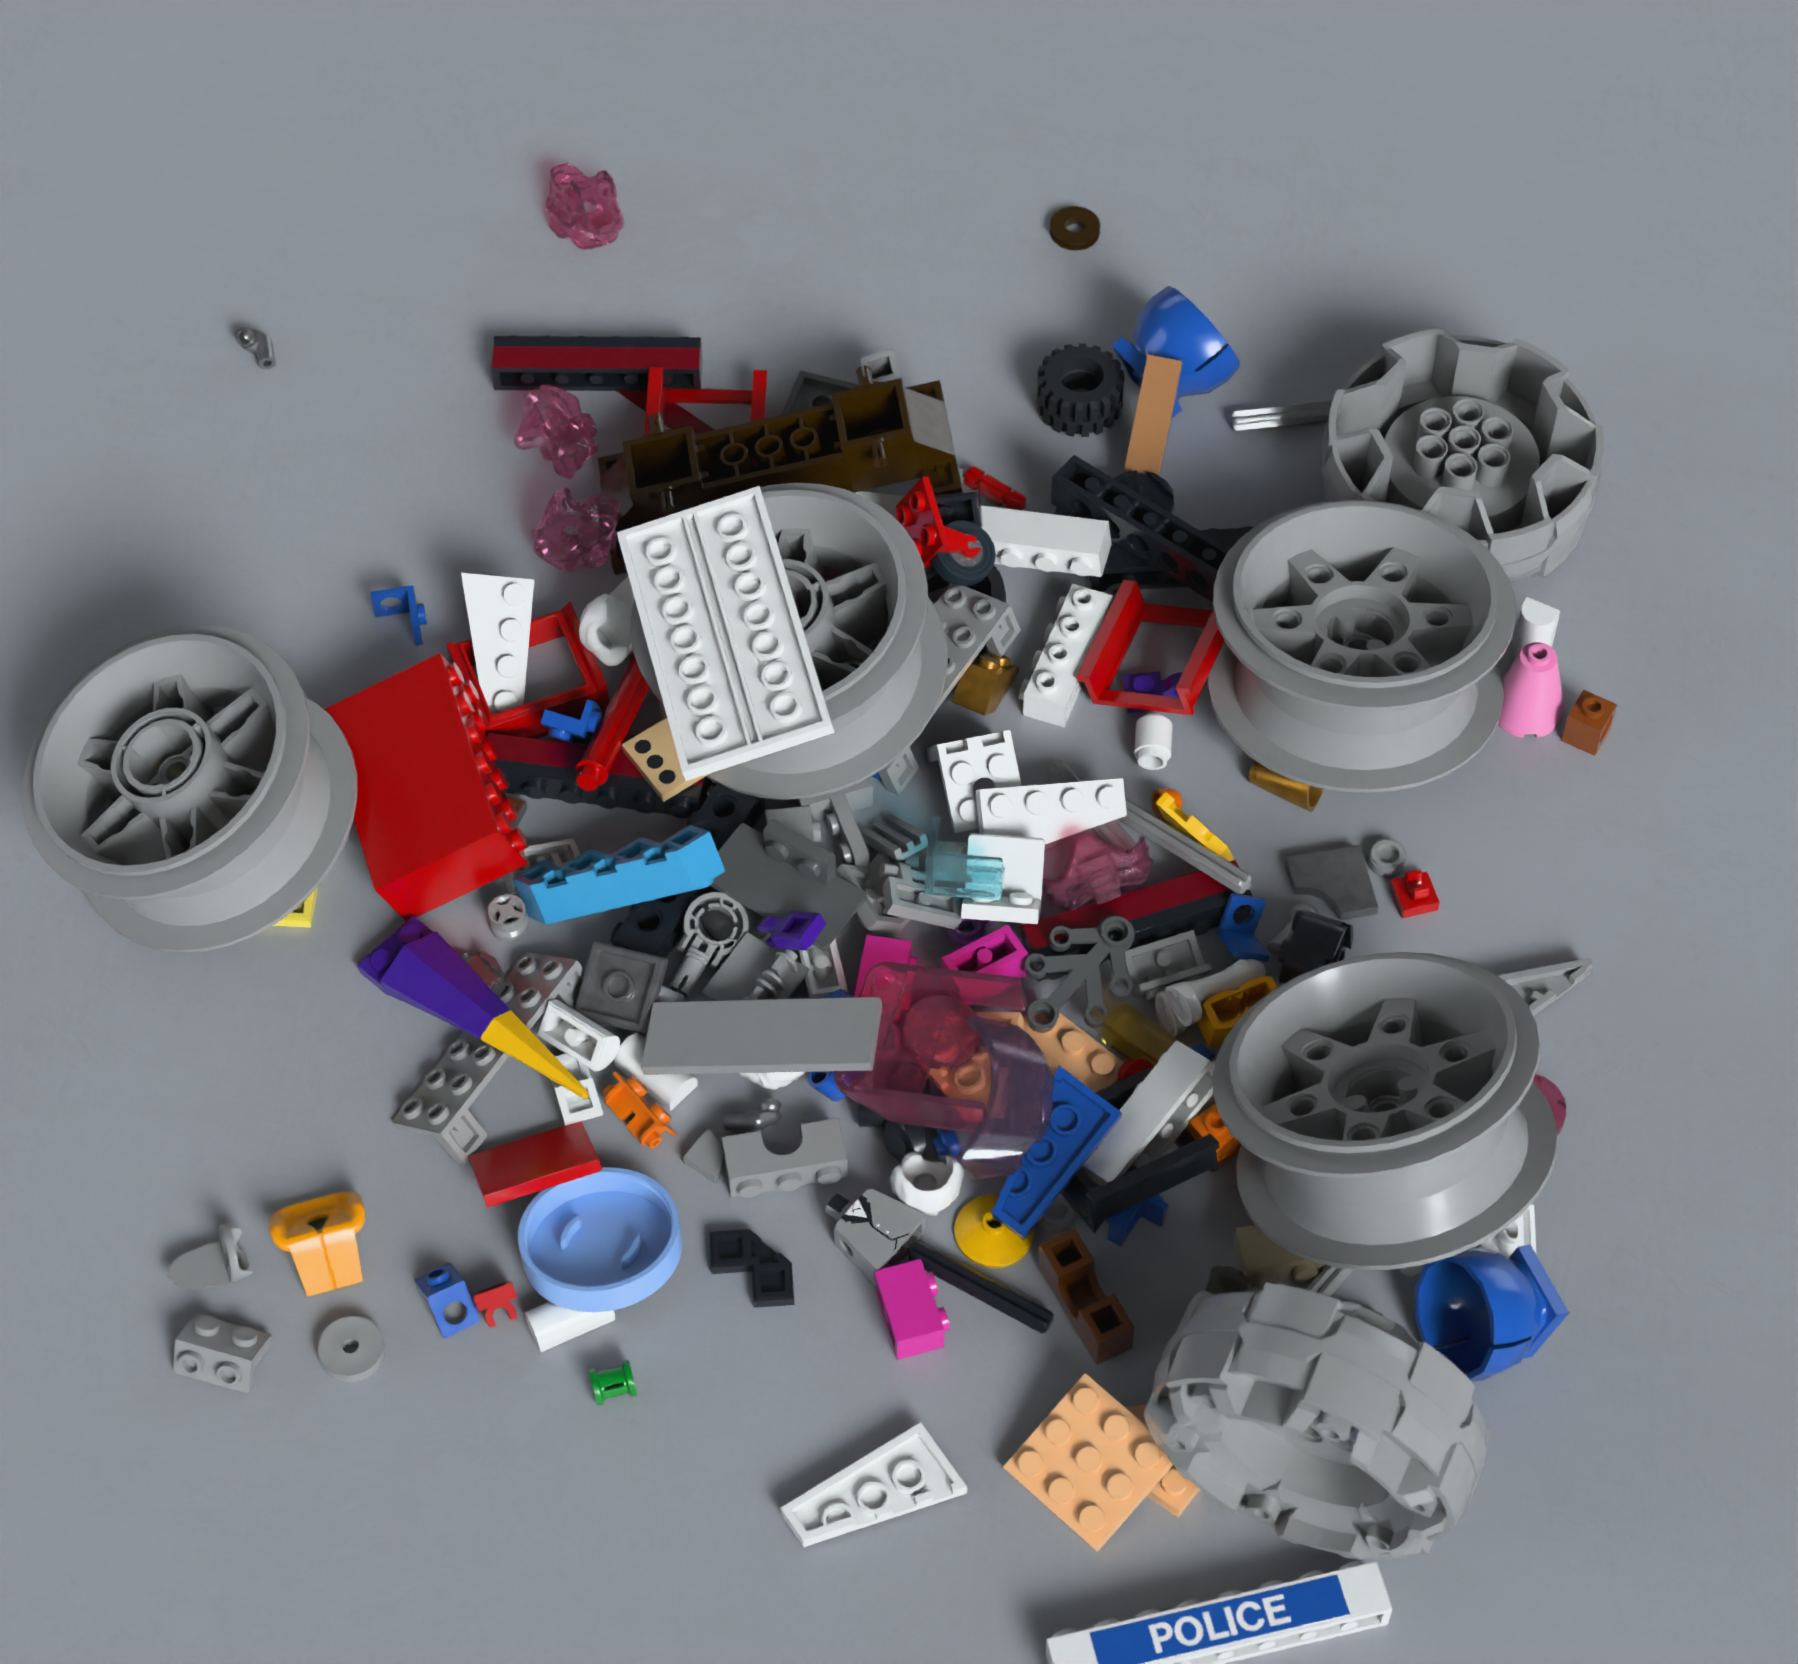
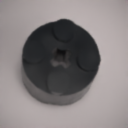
M1297 910L1292 922L1293 935L1291 940L1285 939L1280 947L1278 961L1284 964L1280 972L1279 982L1285 984L1295 977L1316 968L1344 960L1346 948L1351 949L1353 925L1308 911Z

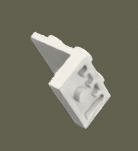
M971 833L968 837L966 887L962 902L961 918L1038 924L1041 913L1045 840L1033 837Z

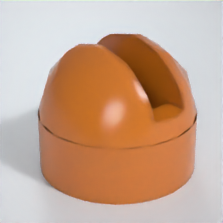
M1162 788L1152 792V808L1159 819H1164L1158 809L1156 802L1165 792L1175 799L1174 803L1181 810L1183 799L1181 794L1175 789Z

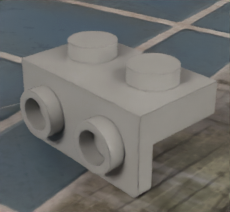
M878 854L867 867L841 864L836 869V875L866 892V900L856 911L860 924L868 931L898 934L911 919L886 914L882 887L886 878L879 877V868L883 862L891 864L887 856Z
M1194 930L1125 951L1127 974L1133 984V997L1145 995L1147 1001L1156 999L1157 993L1164 991L1169 985L1202 979L1203 976L1212 971L1210 962L1206 964L1204 962Z
M195 1314L175 1339L173 1371L183 1376L248 1393L253 1385L254 1369L270 1349L271 1335L256 1331L248 1326H239L221 1321L213 1316Z

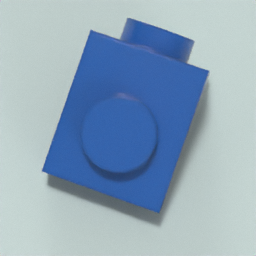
M1158 1194L1106 1219L1105 1222L1109 1223L1107 1239L1121 1247L1140 1217L1162 1227L1166 1221L1168 1204Z

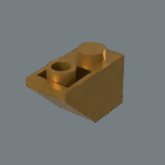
M990 653V655H980L974 659L960 678L952 703L984 716L995 712L1016 678L1020 667L1011 664V658L1004 654L1002 657Z

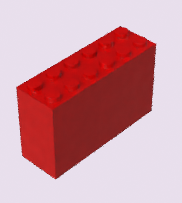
M441 653L324 709L342 730L353 752L357 771V802L354 822L374 889L406 921L412 916L415 918L528 864L524 849L528 848V844L520 828H516L514 819L518 818V814L513 802L509 797L506 798L504 789L508 788V783L501 769L496 767L494 760L499 758L493 742L485 734V730L489 729V725L480 709H477L475 703L479 700L478 692L470 680L464 681V677L455 662L450 664Z

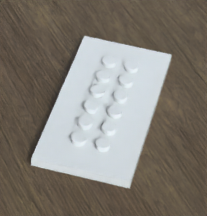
M760 486L617 532L679 763L686 781L835 733Z

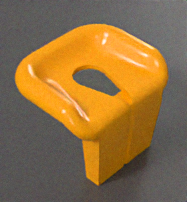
M353 1191L332 1193L283 1207L269 1217L268 1226L271 1239L281 1250L291 1252L307 1297L363 1281L355 1234L360 1231L365 1221V1207L361 1195ZM328 1218L322 1229L315 1230L308 1225V1223L314 1220Z

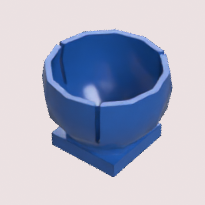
M1170 286L1155 294L1138 314L1133 341L1128 343L1121 337L1112 345L1128 377L1139 388H1141L1147 354L1183 361L1172 418L1182 410L1178 402L1181 397L1208 394L1229 381L1240 368L1239 359L1212 322L1193 302L1176 288Z
M1531 1244L1517 1247L1509 1258L1484 1247H1473L1452 1257L1424 1264L1415 1286V1320L1422 1341L1433 1348H1438L1462 1340H1468L1448 1348L1436 1350L1458 1367L1470 1381H1483L1520 1363L1524 1358L1533 1357L1569 1314L1567 1307Z

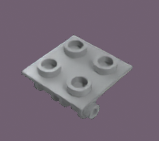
M747 932L702 992L716 1001L788 999L809 972V968L796 961L798 956L792 950L784 949L781 952Z

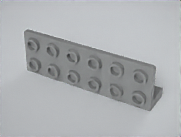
M951 583L936 601L934 606L943 624L948 647V672L943 694L935 712L985 644L989 653L1002 657L1019 634L1021 629L1010 604L966 586H956ZM909 747L902 755L878 773L886 790L899 796L917 772L919 766Z
M527 952L516 962L514 969L505 979V986L499 998L530 1030L545 1012L550 1000H559L574 1009L585 970L578 960ZM463 1031L459 1038L448 1047L447 1053L436 1067L425 1076L424 1082L412 1097L404 1102L392 1123L399 1129L434 1136L454 1162L465 1165L469 1160L468 1156L474 1154L488 1136L468 1108L505 1063L509 1055Z

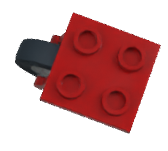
M929 476L922 477L895 506L896 520L903 525L915 542L924 568L933 566L944 580L956 586H972L979 583L990 573L995 563L996 552L992 539L984 529L969 521H954L944 526Z

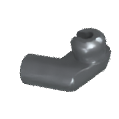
M248 327L238 329L235 339L241 347L257 354L259 366L262 369L273 368L276 365L271 338L261 331Z
M763 1099L760 1102V1112L726 1111L724 1127L726 1130L756 1131L776 1125L783 1115L780 1114L781 1102L776 1099Z

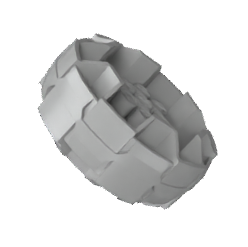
M1442 328L1410 333L1383 344L1381 354L1372 358L1358 369L1347 381L1343 389H1337L1332 400L1329 418L1322 439L1320 472L1323 480L1322 502L1372 500L1400 504L1428 512L1451 522L1483 544L1499 561L1510 583L1536 575L1543 578L1555 570L1574 550L1582 536L1587 517L1592 512L1601 478V461L1604 451L1602 425L1596 424L1588 403L1580 391L1568 380L1569 369L1557 359L1530 343L1517 338L1512 343L1507 344L1476 336H1448Z
M1265 1283L1263 1290L1259 1291L1250 1290L1212 1294L1203 1290L1190 1301L1175 1334L1169 1339L1155 1371L1154 1388L1144 1412L1149 1432L1162 1451L1167 1454L1175 1468L1184 1478L1191 1480L1204 1493L1218 1502V1506L1232 1515H1235L1240 1510L1274 1527L1277 1537L1296 1545L1300 1543L1353 1559L1375 1557L1408 1558L1427 1555L1434 1540L1446 1534L1451 1527L1455 1528L1459 1518L1468 1508L1477 1487L1486 1451L1493 1434L1486 1430L1484 1419L1478 1407L1471 1399L1475 1385L1450 1360L1426 1342H1418L1403 1326L1355 1302H1340L1339 1299L1321 1293L1274 1283Z

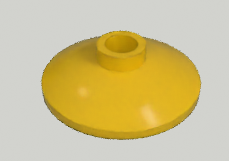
M998 1194L983 1195L968 1202L959 1212L954 1225L955 1241L961 1253L973 1263L988 1268H1001L1016 1263L1027 1254L1034 1238V1228L1023 1240L1003 1224L998 1228L988 1226L987 1223L999 1222L992 1216V1210L999 1197Z

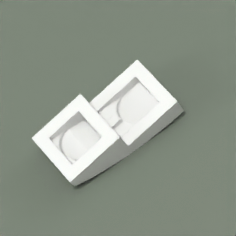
M566 1053L555 1056L583 1085L589 1099H583L550 1079L565 1126L602 1116L603 1111L588 1067Z

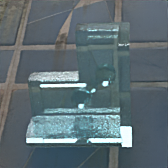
M933 816L925 858L924 895L1001 900L1005 876L1003 859L1001 857L967 855L968 843L940 841L941 817Z

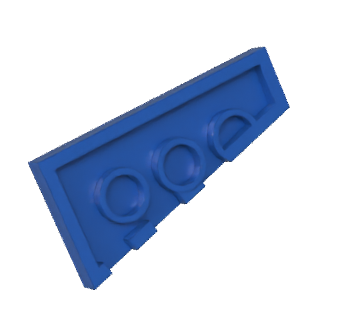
M1058 1066L1030 1132H1028L1023 1142L1019 1156L1014 1166H1012L992 1210V1216L1024 1240L1122 1118V1112L1062 1067Z

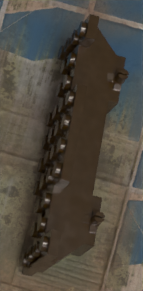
M864 365L865 377L861 366L856 369L859 385L846 391L831 394L832 404L696 435L692 426L675 430L664 429L663 416L661 414L655 413L656 422L653 414L649 415L650 433L640 438L623 441L624 452L598 458L606 534L615 575L627 573L617 532L757 486L811 483L842 488L855 493L929 476L934 495L963 492L940 380L905 388L901 378L886 382L873 381L871 368ZM751 460H757L758 466L753 467Z

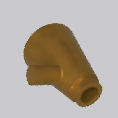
M1257 761L1252 764L1250 769V783L1309 812L1314 811L1324 790L1291 780L1269 770Z

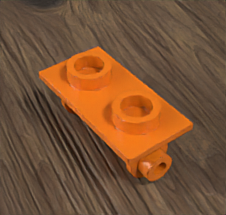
M616 1071L613 1073L619 1083L617 1085L610 1084L604 1089V1102L623 1122L632 1113L636 1115L625 1126L642 1146H648L650 1149L657 1147L662 1141L660 1135L664 1131L673 1136L677 1134L668 1124L672 1119L671 1116L657 1102L651 1105L644 1097L648 1090L637 1078L631 1075L627 1079Z

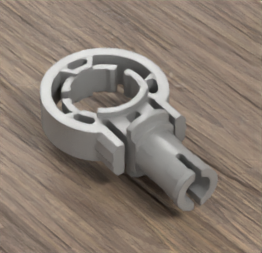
M711 892L699 896L690 904L683 918V937L677 949L683 953L691 937L694 936L695 939L672 980L668 983V987L671 990L677 991L682 980L685 979L686 982L680 994L689 998L691 991L714 951L718 950V953L710 966L712 970H717L722 960L729 957L749 929L748 915L741 903L730 898L725 893ZM717 902L708 904L706 907L707 911L719 910L725 913L731 919L732 925H736L738 922L734 913L736 912L741 924L739 939H733L738 927H734L731 931V936L724 941H713L706 938L698 926L699 917L703 915L705 910L702 907L696 917L692 915L693 911L704 903ZM690 922L693 924V929L690 928ZM729 944L732 945V946L729 947V948H724L725 946H727V945H729ZM700 945L706 948L705 953L698 950Z

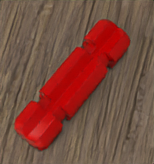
M971 466L964 474L965 485L974 490L979 488L980 494L1000 506L1005 504L1006 509L1014 510L1025 508L1026 496L1016 490L1011 492V487L989 474L984 476L985 472L976 466Z

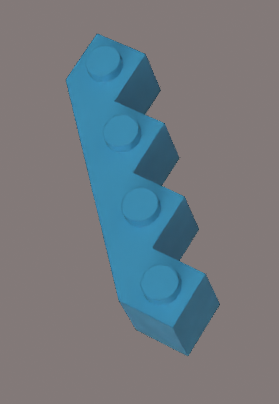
M689 825L661 843L639 837L611 855L591 848L561 867L542 860L512 879L520 898L525 904L528 917L547 925L703 889L710 886L714 882V878L724 873L725 869L710 831Z

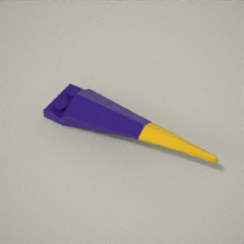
M414 916L408 919L357 964L360 973L385 994L465 1031L538 1071L583 1099H589L587 1090L454 949L437 932L430 930Z

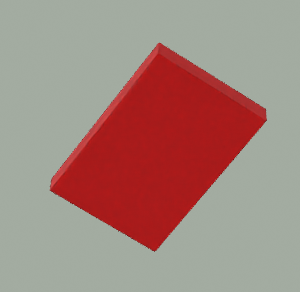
M582 1121L560 1126L468 1156L472 1172L486 1207L498 1205L602 1171L599 1158Z

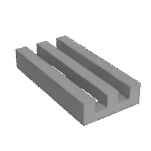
M893 814L885 817L887 824L880 821L873 823L874 831L868 828L860 830L866 844L897 862H901L929 845L924 832ZM885 836V837L889 838L892 842L886 840V839L883 838V837Z

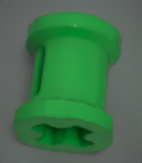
M629 1359L622 1361L621 1366L598 1372L595 1368L589 1369L597 1406L602 1405L605 1399L624 1394H629L631 1397L637 1396Z

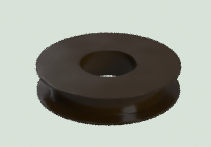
M1079 206L1066 207L1053 215L1050 221V236L1058 246L1073 251L1084 250L1094 245L1099 239L1100 221L1097 215L1087 208ZM1077 224L1084 229L1080 232H1071L1067 230V227Z

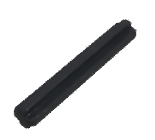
M917 1241L911 1248L908 1255L909 1262L921 1259L925 1271H932L933 1275L1039 1333H1045L1051 1326L1054 1316L1052 1311L922 1241Z

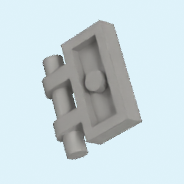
M885 862L881 864L879 877L886 878L882 886L886 914L954 930L958 928L962 918L958 892L952 891L954 887L953 878L944 877L940 871L928 869L926 872L911 869L909 864L896 862L895 865Z

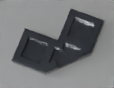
M750 1229L709 1232L712 1274L752 1272L754 1308L794 1305L791 1261L782 1254H777L764 1244L762 1239Z

